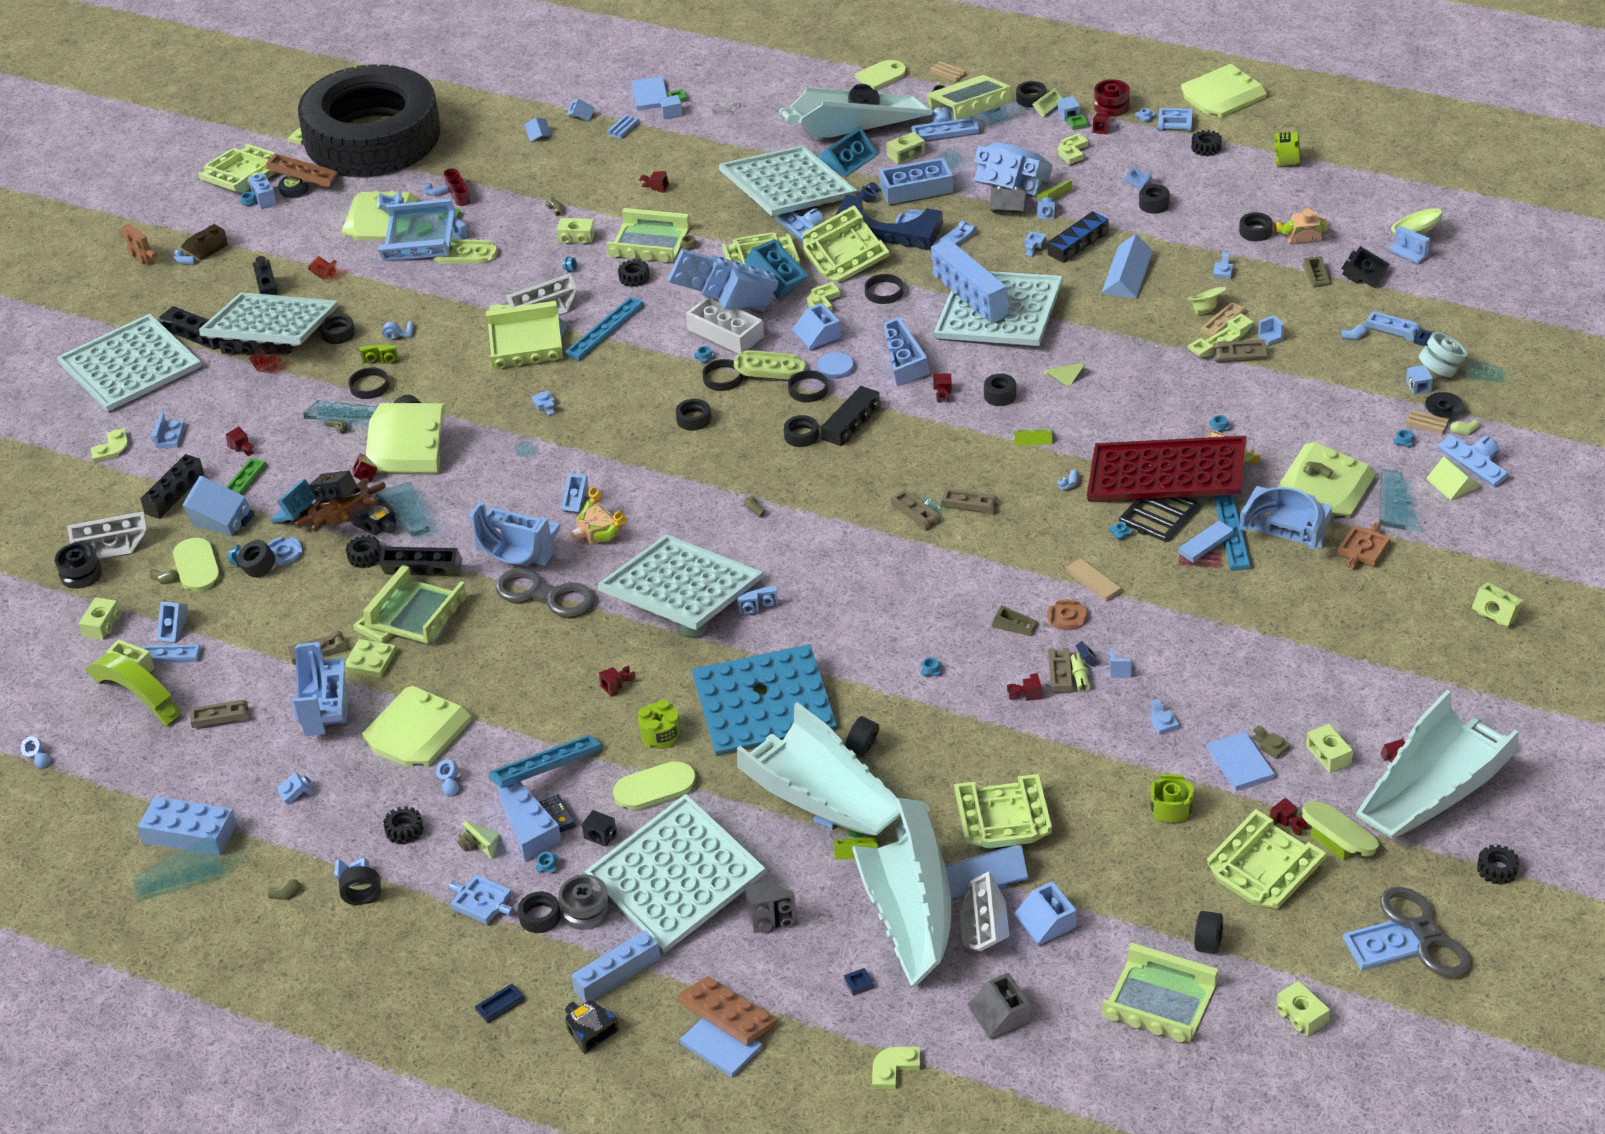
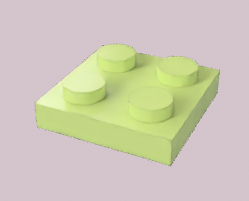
M359 639L345 662V672L381 678L397 651L396 645Z

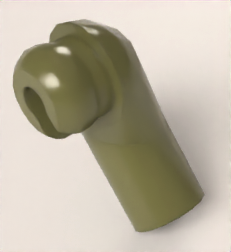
M549 198L545 203L546 207L549 206V209L554 208L555 216H562L563 205L555 198Z
M326 418L325 425L334 427L338 433H344L347 430V425L343 419Z
M1309 461L1303 468V471L1308 475H1312L1315 470L1321 475L1330 478L1333 473L1332 469L1318 462Z
M754 496L746 498L744 506L761 517L766 510L756 503L757 499Z
M157 569L150 571V577L161 584H167L179 578L178 572L172 569L163 572Z
M291 879L281 888H269L268 898H291L300 888L299 881Z

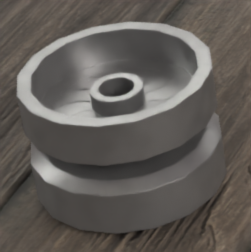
M584 874L569 878L562 884L559 890V902L562 918L567 925L574 929L588 930L598 927L606 921L610 908L607 888L603 880L593 875Z

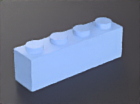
M644 930L573 973L571 978L574 992L584 1003L595 1000L659 961L658 942Z

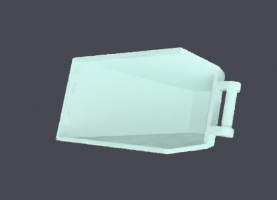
M806 87V91L790 105V108H781L779 110V115L785 118L789 125L799 122L815 139L823 140L824 137L830 138L851 133L858 127L866 130L932 115L933 110L915 96L878 93L880 104L868 105L848 103L850 90Z

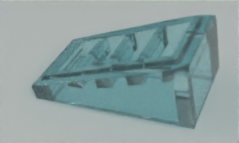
M1000 107L982 112L991 125L1001 121Z
M947 148L938 157H944L949 169L963 162L960 153L950 148Z
M1467 359L1465 379L1503 383L1504 369L1478 360Z

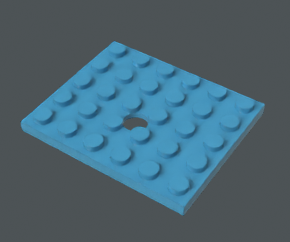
M811 644L692 669L693 680L715 756L737 752L739 746L745 750L758 747L766 741V737L770 734H774L780 740H783L794 723V704L796 702L826 723L832 730L837 729ZM762 684L766 685L769 690L766 695L760 696L757 692L753 691L754 687Z

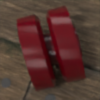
M1107 79L1097 83L1094 87V110L1098 114H1101L1102 111L1109 112L1110 117L1121 116L1128 112L1130 108L1129 85L1116 79Z

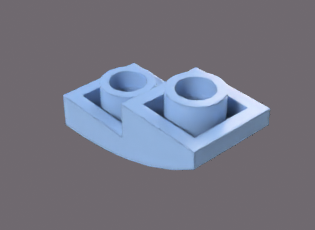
M777 586L757 589L738 597L739 615L759 613V607L778 606Z

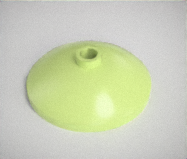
M1438 208L1413 213L1397 221L1391 227V231L1395 235L1396 228L1402 226L1426 236L1427 232L1432 230L1441 220L1443 213Z

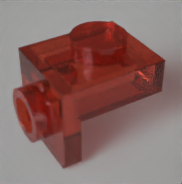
M318 256L309 265L308 270L325 280L328 276L332 277L336 272L337 268L335 266L337 261L334 259L329 263Z
M261 348L257 349L249 358L258 372H271L278 367L277 364L282 360L279 354L266 356Z

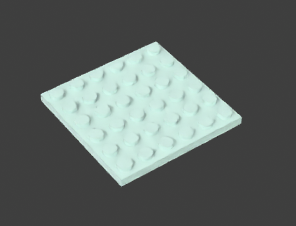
M804 145L719 164V170L771 216L791 213L813 206H821L826 203H834L843 200L845 195L857 196V190Z
M988 271L1007 288L1009 316L991 324L951 290L934 331V338L1039 346L1063 283V278L1056 275Z
M240 292L205 323L199 331L200 336H207V338L221 337L225 340H254L258 343H288L292 346H298L339 306L336 300Z
M151 314L143 316L57 357L58 363L107 412L202 367L201 361Z
M666 534L599 582L598 591L670 619L673 622L685 625L690 629L697 630L763 579V572Z
M686 794L584 871L585 874L593 875L603 880L607 888L608 898L642 932L646 930L658 942L659 949L664 954L745 891L746 885L754 884L767 873L763 865Z

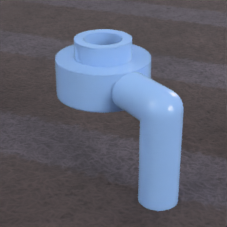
M409 321L406 330H401L397 323L388 322L383 326L382 334L386 339L390 340L398 339L399 336L411 338L414 322Z

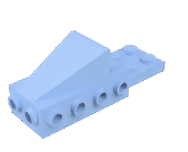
M681 249L668 277L669 283L701 291V294L709 299L711 297L718 299L725 310L748 307L755 312L757 310L764 312L770 304L773 292L778 287V280L774 276L775 274L769 270H763L752 265L749 266L721 256L718 257L711 254L709 257L685 249Z

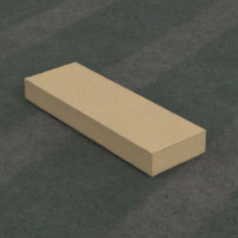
M1230 302L1200 328V332L1212 337L1227 328L1229 320L1240 313L1244 314L1246 308Z
M1081 558L1066 566L1067 573L1105 601L1121 593V588Z

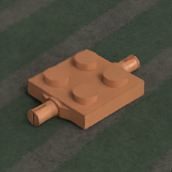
M128 223L122 226L123 230L120 232V236L127 242L128 253L131 256L134 255L140 263L152 264L153 259H156L158 255L150 248L147 236Z
M1374 522L1370 529L1353 525L1337 550V555L1349 558L1346 564L1348 568L1351 566V569H1353L1357 562L1373 567L1376 565L1390 544V537L1378 532L1381 528L1380 523Z

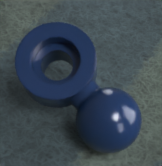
M874 182L863 186L859 192L862 200L865 202L874 201L879 187Z

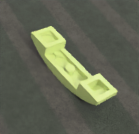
M1240 313L1228 321L1227 328L1207 340L1199 338L1189 344L1187 349L1199 357L1213 356L1216 354L1213 347L1214 343L1238 341L1252 327L1253 321Z

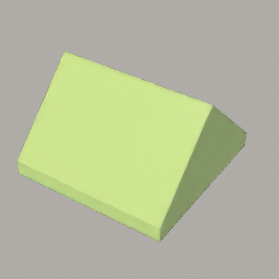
M1446 457L1440 460L1426 478L1449 500L1456 499L1482 487L1464 469Z

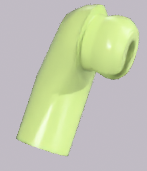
M1472 420L1468 424L1457 421L1451 424V431L1461 435H1469L1479 428L1480 424L1477 420Z

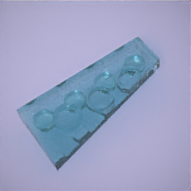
M317 400L303 412L304 419L370 420L378 406Z
M1382 469L1379 523L1382 526L1418 531L1419 524L1415 521L1416 515L1410 505V496H1407V487L1402 472Z
M411 482L386 488L375 493V496L379 494L393 508L396 520L411 537L430 532L429 525Z
M213 834L132 877L137 899L223 876Z

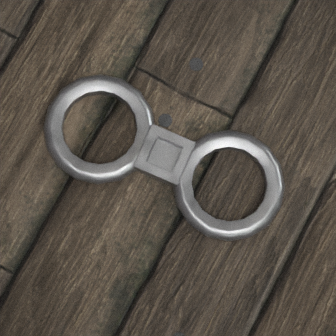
M516 568L504 572L495 584L497 594L507 601L521 602L531 598L533 601L547 604L551 612L564 617L577 616L584 613L593 602V593L587 586L575 582L563 583L559 586L545 584L541 582V577L535 571L527 568ZM515 577H527L534 582L530 589L522 593H510L504 589L505 583ZM569 591H576L585 596L584 601L580 605L571 608L560 607L555 603L556 598L560 594Z
M1392 887L1383 892L1380 897V907L1383 913L1394 923L1410 928L1420 941L1417 945V954L1423 965L1430 971L1445 977H1459L1468 971L1470 967L1468 952L1459 942L1442 935L1441 930L1431 919L1432 908L1429 902L1420 893L1405 887ZM1394 897L1410 899L1420 907L1422 916L1409 918L1397 913L1392 908L1390 899ZM1432 945H1441L1451 949L1460 959V965L1448 967L1435 962L1430 957L1427 948Z

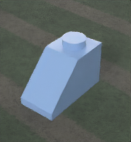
M160 601L157 641H177L187 621L188 604Z

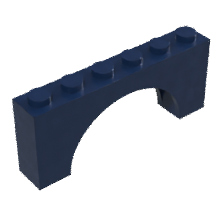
M845 195L836 213L837 215L855 205L863 216L864 222L878 240L903 246L918 247L919 249H931L943 226L942 211L928 208L917 218L903 223H883L873 220L863 212L862 197Z

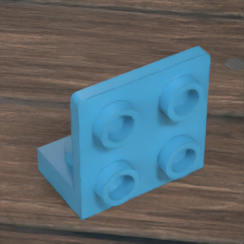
M301 479L277 501L281 509L270 519L272 523H282L286 520L294 521L301 516L300 513L303 510L308 509L312 505L315 497L306 479Z

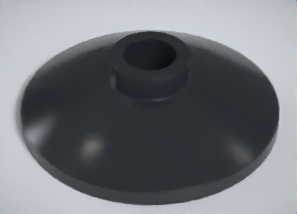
M1448 392L1431 394L1425 401V407L1428 412L1445 418L1460 414L1464 406L1460 397Z

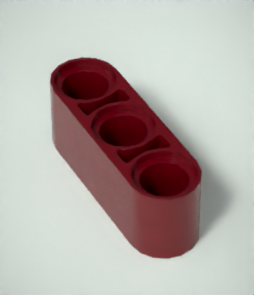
M454 168L445 170V185H447L454 202L458 206L468 205L470 203L469 190L460 173Z

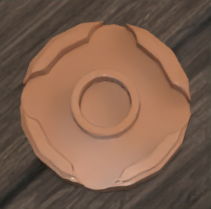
M1059 600L1055 605L1049 607L1047 611L1048 622L1059 630H1075L1086 623V607L1084 605L1081 606L1080 602L1076 600Z

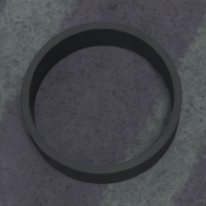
M878 274L870 277L865 282V296L873 303L890 304L899 300L903 295V282L895 275ZM880 282H890L900 287L896 293L887 296L875 295L868 291L872 285Z
M730 359L714 360L708 363L702 371L705 386L715 391H727L737 387L742 382L743 375L739 373L735 379L723 383L713 382L706 378L710 371L717 368L735 369L734 361Z
M375 367L363 368L354 372L348 381L351 394L359 399L379 397L389 388L387 373ZM366 376H379L385 379V382L380 387L369 391H361L352 387L357 380Z
M814 370L795 373L788 381L789 395L799 402L809 403L818 401L828 393V379L823 373ZM803 379H816L825 384L822 390L812 394H801L791 388L793 384Z

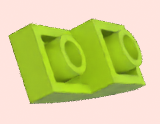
M378 344L359 347L363 364L381 360V364L399 360L395 345Z

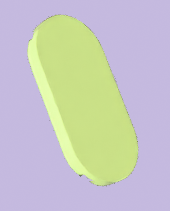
M451 239L449 255L432 258L439 263L484 264L497 257L498 249L496 245H493V242L487 240Z
M747 350L743 351L740 355L737 354L734 358V368L746 376L789 380L795 373L806 370L805 361L803 359L802 361L799 360V357L794 354Z
M190 538L180 542L174 548V560L181 584L185 589L188 588L194 592L205 591L213 587L216 581L218 582L220 577L211 544L207 540Z
M668 762L625 776L617 781L613 788L614 800L619 807L623 808L624 806L628 810H640L689 793L696 781L695 773L691 766L683 762Z
M1308 801L1304 804L1301 811L1304 820L1350 853L1362 852V856H1372L1376 853L1379 846L1378 840L1339 810L1318 801Z

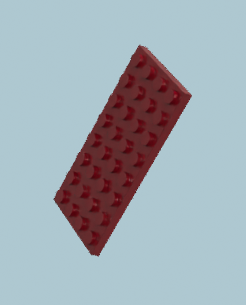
M1247 436L1095 443L1087 500L1104 501L1242 494Z

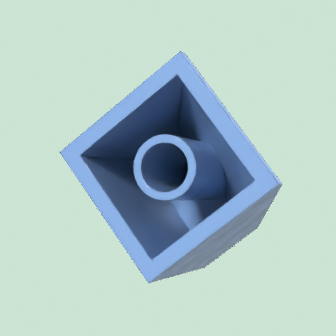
M199 476L182 505L194 527L233 536L239 530L241 520L249 513L250 509L245 496L203 476Z

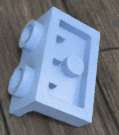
M1399 226L1396 228L1395 243L1389 247V251L1415 263H1420L1428 256L1430 238Z
M160 413L158 420L155 421V430L151 434L152 442H155L156 448H178L185 426L184 420L166 421L164 413Z

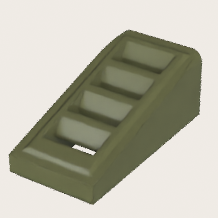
M1322 256L1304 258L1303 268L1312 286L1330 285L1331 282Z
M1001 605L991 627L1031 636L1038 621Z

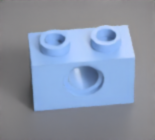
M264 173L248 177L251 192L254 194L261 209L277 204L274 190Z

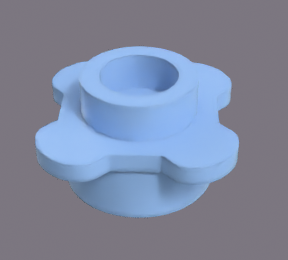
M1143 108L1140 112H1136L1135 116L1140 121L1147 122L1155 116V112H1151L1148 108Z

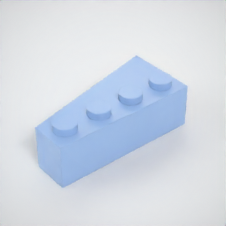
M897 317L883 323L896 385L909 383L929 375L930 370L927 357L901 318Z

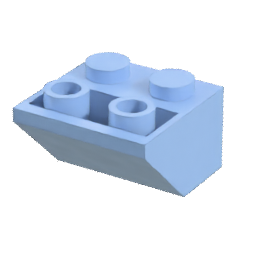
M823 303L807 308L793 327L795 335L809 350L841 338L840 321Z
M1053 881L1034 889L1015 912L1016 919L1038 946L1076 928V909Z

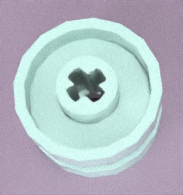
M1435 332L1429 338L1428 346L1423 347L1418 357L1433 372L1444 377H1453L1459 368L1458 364L1463 363L1468 352L1457 340L1443 333Z

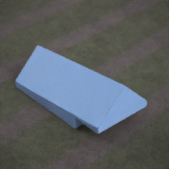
M1137 234L1118 246L1102 294L1137 298L1153 250Z
M1020 845L1009 846L945 865L951 901L964 898L970 889L968 887L970 881L987 872L992 874L1000 890L1007 889V884L1028 879L1022 846Z

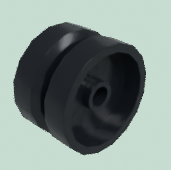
M71 543L61 548L55 555L54 562L59 572V578L62 584L68 588L79 589L88 587L98 581L102 575V567L97 551L89 543Z

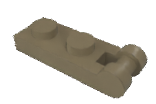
M1265 340L1225 341L1213 344L1214 351H1216V363L1266 359L1267 357Z
M946 488L941 500V506L980 511L984 514L993 515L998 498L993 494Z
M906 489L891 497V504L918 523L919 527L923 530L928 529L933 523L940 522L937 512Z
M335 631L330 636L299 643L320 642L323 657L344 652L347 648L341 631ZM296 645L288 646L293 665L296 664Z
M1069 648L1056 651L1055 649H1048L1051 692H1072Z
M236 700L190 708L191 726L195 728L231 721L246 722L249 719L247 711L248 702L246 700Z

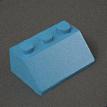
M858 127L817 156L836 173L846 177L875 157L878 152L862 128Z
M776 239L752 248L744 261L746 265L769 270L775 274L774 276L778 280V287L773 292V295L777 299L791 293L809 276Z

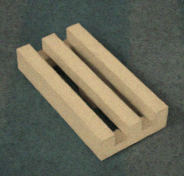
M939 61L938 64L930 68V73L957 82L965 75V70Z
M1412 410L1406 420V425L1442 435L1449 419Z

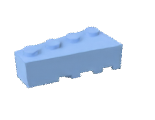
M521 782L504 788H500L497 785L501 806L525 862L561 843L559 825Z

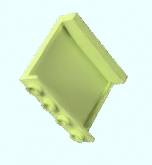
M556 301L486 311L492 368L520 366L563 359Z

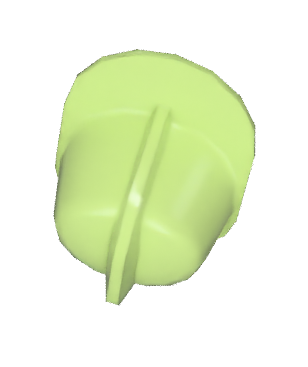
M1226 287L1213 288L1196 296L1189 297L1187 300H1191L1197 315H1204L1216 308L1217 295L1225 292L1227 289Z

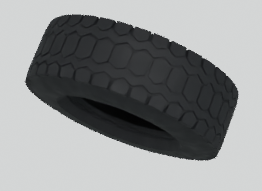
M372 64L368 65V67L361 65L356 66L357 68H346L345 71L342 69L316 81L304 92L300 99L298 117L307 155L318 166L338 171L339 174L370 176L371 173L378 175L383 174V172L395 171L394 169L405 168V165L408 167L426 156L439 139L440 121L434 89L424 76L404 67ZM371 115L392 116L374 123H347L351 120Z

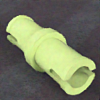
M1076 653L1078 659L1076 660L1073 654L1070 657V662L1073 668L1072 677L1076 680L1077 690L1083 692L1084 685L1085 690L1089 691L1091 686L1087 677L1088 669L1084 665L1082 656Z

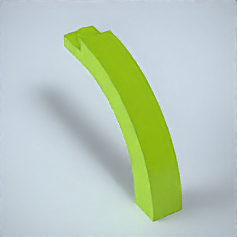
M106 653L85 668L97 683H100L102 680H112L129 689L147 705L164 726H167L182 714L180 709L169 698L171 694L143 667L127 657L116 653Z

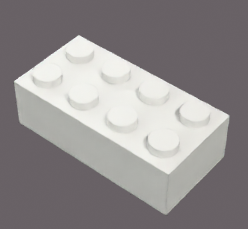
M705 298L686 312L687 329L738 354L749 350L764 338L762 319L740 309L725 310L716 298Z

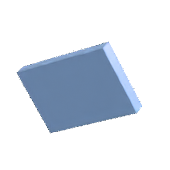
M663 76L631 81L637 110L661 107L659 99L667 97Z
M1246 732L1207 743L1208 751L1235 791L1274 779V772Z
M1393 921L1343 934V939L1361 971L1418 956L1417 945L1420 942L1410 928L1400 926Z
M704 1018L680 1039L681 1045L731 1078L763 1049L762 1044L757 1040H754L747 1046Z

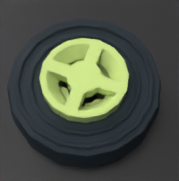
M285 176L279 181L278 188L281 195L285 197H298L307 192L308 183L300 178Z

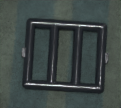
M1187 497L1169 498L1188 506L1189 508L1185 512L1154 498L1137 499L1119 517V522H1125L1127 526L1136 529L1139 534H1147L1163 542H1168L1200 508V503ZM1143 503H1146L1179 517L1176 522H1172L1140 507ZM1136 514L1169 529L1166 533H1162L1132 520L1130 517Z

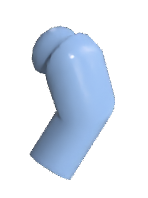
M431 183L424 185V192L427 195L439 196L449 192L447 185L433 188Z
M183 250L174 251V259L179 264H195V256H184Z
M1359 324L1351 331L1342 330L1341 339L1359 340L1366 334L1367 328L1365 325Z
M1071 470L1069 479L1063 477L1062 480L1060 478L1058 480L1060 489L1066 491L1077 486L1079 472Z

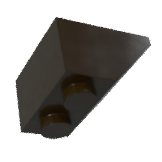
M216 224L210 225L188 238L181 248L198 259L203 260L228 245L225 230Z

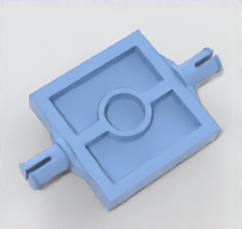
M477 874L464 885L451 881L448 886L449 890L457 893V896L450 903L451 909L487 925L499 912L508 916H512L511 914L514 913L513 907L505 905L512 896L511 889Z

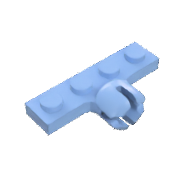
M939 107L934 109L931 117L932 123L911 126V132H915L925 141L979 133L976 117L955 121L951 116L950 110L946 107H942L943 112H940Z
M812 209L804 214V216H799L794 211L775 216L776 220L803 244V233L824 222V216L818 209Z
M1450 434L1438 445V450L1494 488L1508 477L1507 471L1491 461L1500 450L1498 449L1499 445L1494 439H1490L1489 436H1483L1474 445L1469 446Z

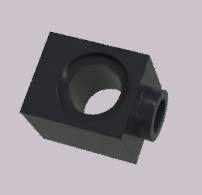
M592 810L582 823L584 839L606 847L617 835L615 818Z

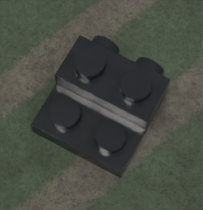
M1360 246L1357 251L1353 250L1341 269L1344 270L1342 275L1349 280L1358 283L1359 279H1361L1366 284L1376 288L1390 264Z

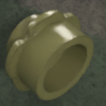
M693 235L682 237L680 245L684 249H691L697 246V241Z
M468 831L458 834L459 839L457 842L464 851L466 849L472 851V848L476 846L472 835Z

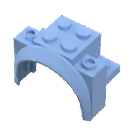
M998 142L991 143L986 147L978 145L974 162L978 163L974 180L995 186H1003L1010 190L1013 187H1021L1027 194L1036 196L1041 181H1049L1053 164L1037 153L1014 145Z
M1256 486L1240 513L1239 529L1246 531L1248 528L1307 544L1308 548L1315 550L1316 547L1322 548L1324 545L1325 530L1331 521L1332 506L1320 503L1315 499L1314 495L1294 488L1278 486L1267 489ZM1271 511L1269 515L1263 514L1265 512Z
M478 502L469 514L476 549L486 551L499 561L527 567L531 563L546 565L554 553L552 541L560 531L559 523L548 521V518L544 517L538 519L493 507L486 512L485 503Z
M320 642L297 644L295 647L297 697H292L293 716L302 725L304 736L325 734L326 725L348 723L349 692L345 679V658L324 659Z

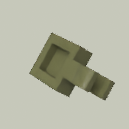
M1258 725L1253 729V732L1256 734L1252 739L1259 742L1260 750L1277 759L1290 748V743L1275 733L1269 736L1262 726Z

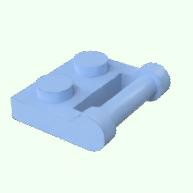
M1159 108L1158 131H1163V129L1191 131L1192 109Z

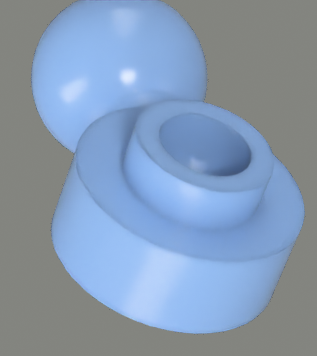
M31 736L23 740L21 752L29 758H35L34 764L37 768L42 769L50 765L51 758L48 754L42 753L43 743L40 739Z
M445 759L438 764L436 774L445 781L442 785L443 793L446 796H454L459 790L458 783L454 781L458 774V766L453 761Z

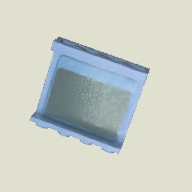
M451 199L386 205L390 216L385 244L379 245L378 248L383 261L449 255L456 211Z

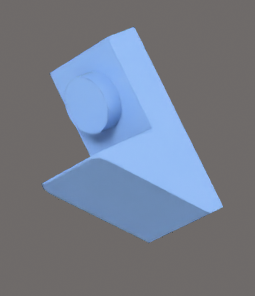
M568 473L561 510L581 513L584 498H589L587 475Z

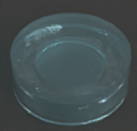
M527 441L517 443L514 446L515 454L519 457L531 455L533 452L532 444Z
M926 494L922 498V502L934 510H938L941 506L938 501Z

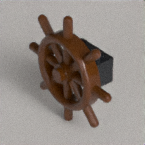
M350 470L322 473L309 484L316 499L308 509L304 510L309 515L295 521V526L299 528L313 522L311 530L317 532L322 526L349 522L351 518L364 511L369 505L378 504V498L372 497V494L385 489L386 484L380 482L368 488L369 480L367 478H363L356 484Z

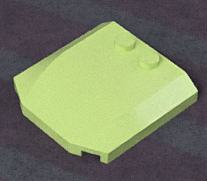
M1232 64L1181 84L1184 99L1206 114L1214 113L1218 117H1224L1267 97L1262 84Z
M245 144L244 149H230L204 166V172H199L198 174L201 180L236 192L245 193L250 190L248 177L264 173L266 178L269 179L270 176L275 174L269 169H265L267 161L275 152Z
M373 191L357 194L353 199L342 229L343 236H351L357 241H385L390 216L388 212L378 209L377 197L379 194L395 197L397 192ZM401 192L404 203L420 202L419 197L411 192ZM414 217L396 219L393 240L396 239L395 237L402 235L406 237L409 235Z
M855 205L803 233L804 253L822 277L836 283L842 282L890 256L889 250L881 240L876 238L864 222L863 216Z
M766 233L734 239L733 244L729 246L722 244L726 259L745 264L744 261L752 248L776 239L800 265V259L790 234H786V237H779L777 233Z
M444 403L379 404L369 420L366 456L369 463L377 466L376 473H439V446L441 425L444 423Z
M1313 442L1303 446L1279 483V486L1294 488L1314 495L1318 502L1331 505V518H1335V515L1350 518L1373 482L1376 473L1364 462ZM1309 461L1318 462L1332 469L1333 473L1330 478L1321 475L1315 470L1312 475H1308L1303 471V468Z
M410 686L398 695L365 729L362 735L363 739L370 745V749L376 754L404 766L413 767L414 764H424V767H429L468 726L472 719L471 715L462 706L417 687Z
M1039 774L1018 776V783L976 788L975 782L954 784L965 843L985 848L1033 843L1052 833V826Z
M1255 809L1207 858V862L1216 880L1221 885L1252 905L1278 909L1326 859V852L1310 842L1305 845L1274 826L1273 819Z

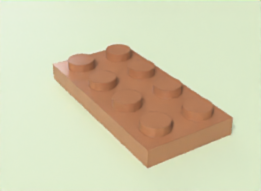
M277 153L267 161L265 168L269 169L272 173L286 174L289 178H300L307 183H317L321 187H330L338 175V171Z
M709 976L678 994L677 1002L746 1046L771 1030L777 1022L775 1017Z

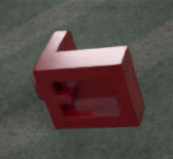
M361 453L352 467L353 477L359 480L367 478L369 483H371L377 471V466L368 463L367 456Z

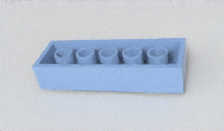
M950 239L931 246L932 272L935 278L942 281L954 294L962 298L974 311L976 310L983 319H986L991 324L1009 316L1007 288L1002 282Z

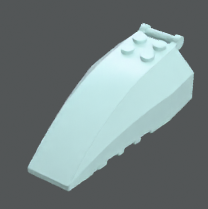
M1446 690L1420 717L1408 735L1407 741L1397 751V756L1392 763H1389L1387 771L1377 781L1374 790L1369 793L1357 811L1356 816L1390 838L1398 837L1415 829L1491 779L1518 751V731L1514 730L1509 736L1501 735L1481 723V720L1477 717H1473L1464 725L1451 709V692ZM1476 730L1480 731L1481 733L1485 734L1486 736L1490 737L1491 739L1497 742L1495 743L1491 741L1490 739L1476 732Z
M798 702L794 704V723L783 740H780L774 734H770L766 737V741L750 753L741 746L737 748V767L767 791L835 825L859 833L877 835L901 815L896 802L898 798L883 785L879 778H875L869 772V768L856 758V754L852 750L849 751L843 745V741L826 723ZM772 747L771 750H769L767 753H765L763 756L757 759V757H759L762 753H764L766 750Z
M898 798L896 802L903 823L896 827L899 840L880 848L853 846L852 850L863 885L872 904L877 905L880 911L878 917L880 921L885 922L888 928L886 934L888 938L893 939L896 945L894 951L900 959L901 966L910 985L916 987L941 962L944 955L951 925V894L944 859L928 814L930 811L929 805L923 801Z

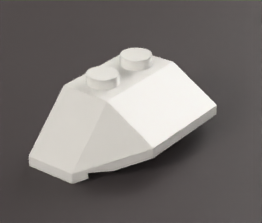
M571 273L506 295L510 307L556 301L558 314L561 315L568 312L577 291V286Z
M144 512L67 525L70 544L85 542L93 545L99 559L133 553L147 531Z
M990 872L970 881L968 886L970 889L966 893L959 910L962 946L979 952L1009 937L1006 901Z

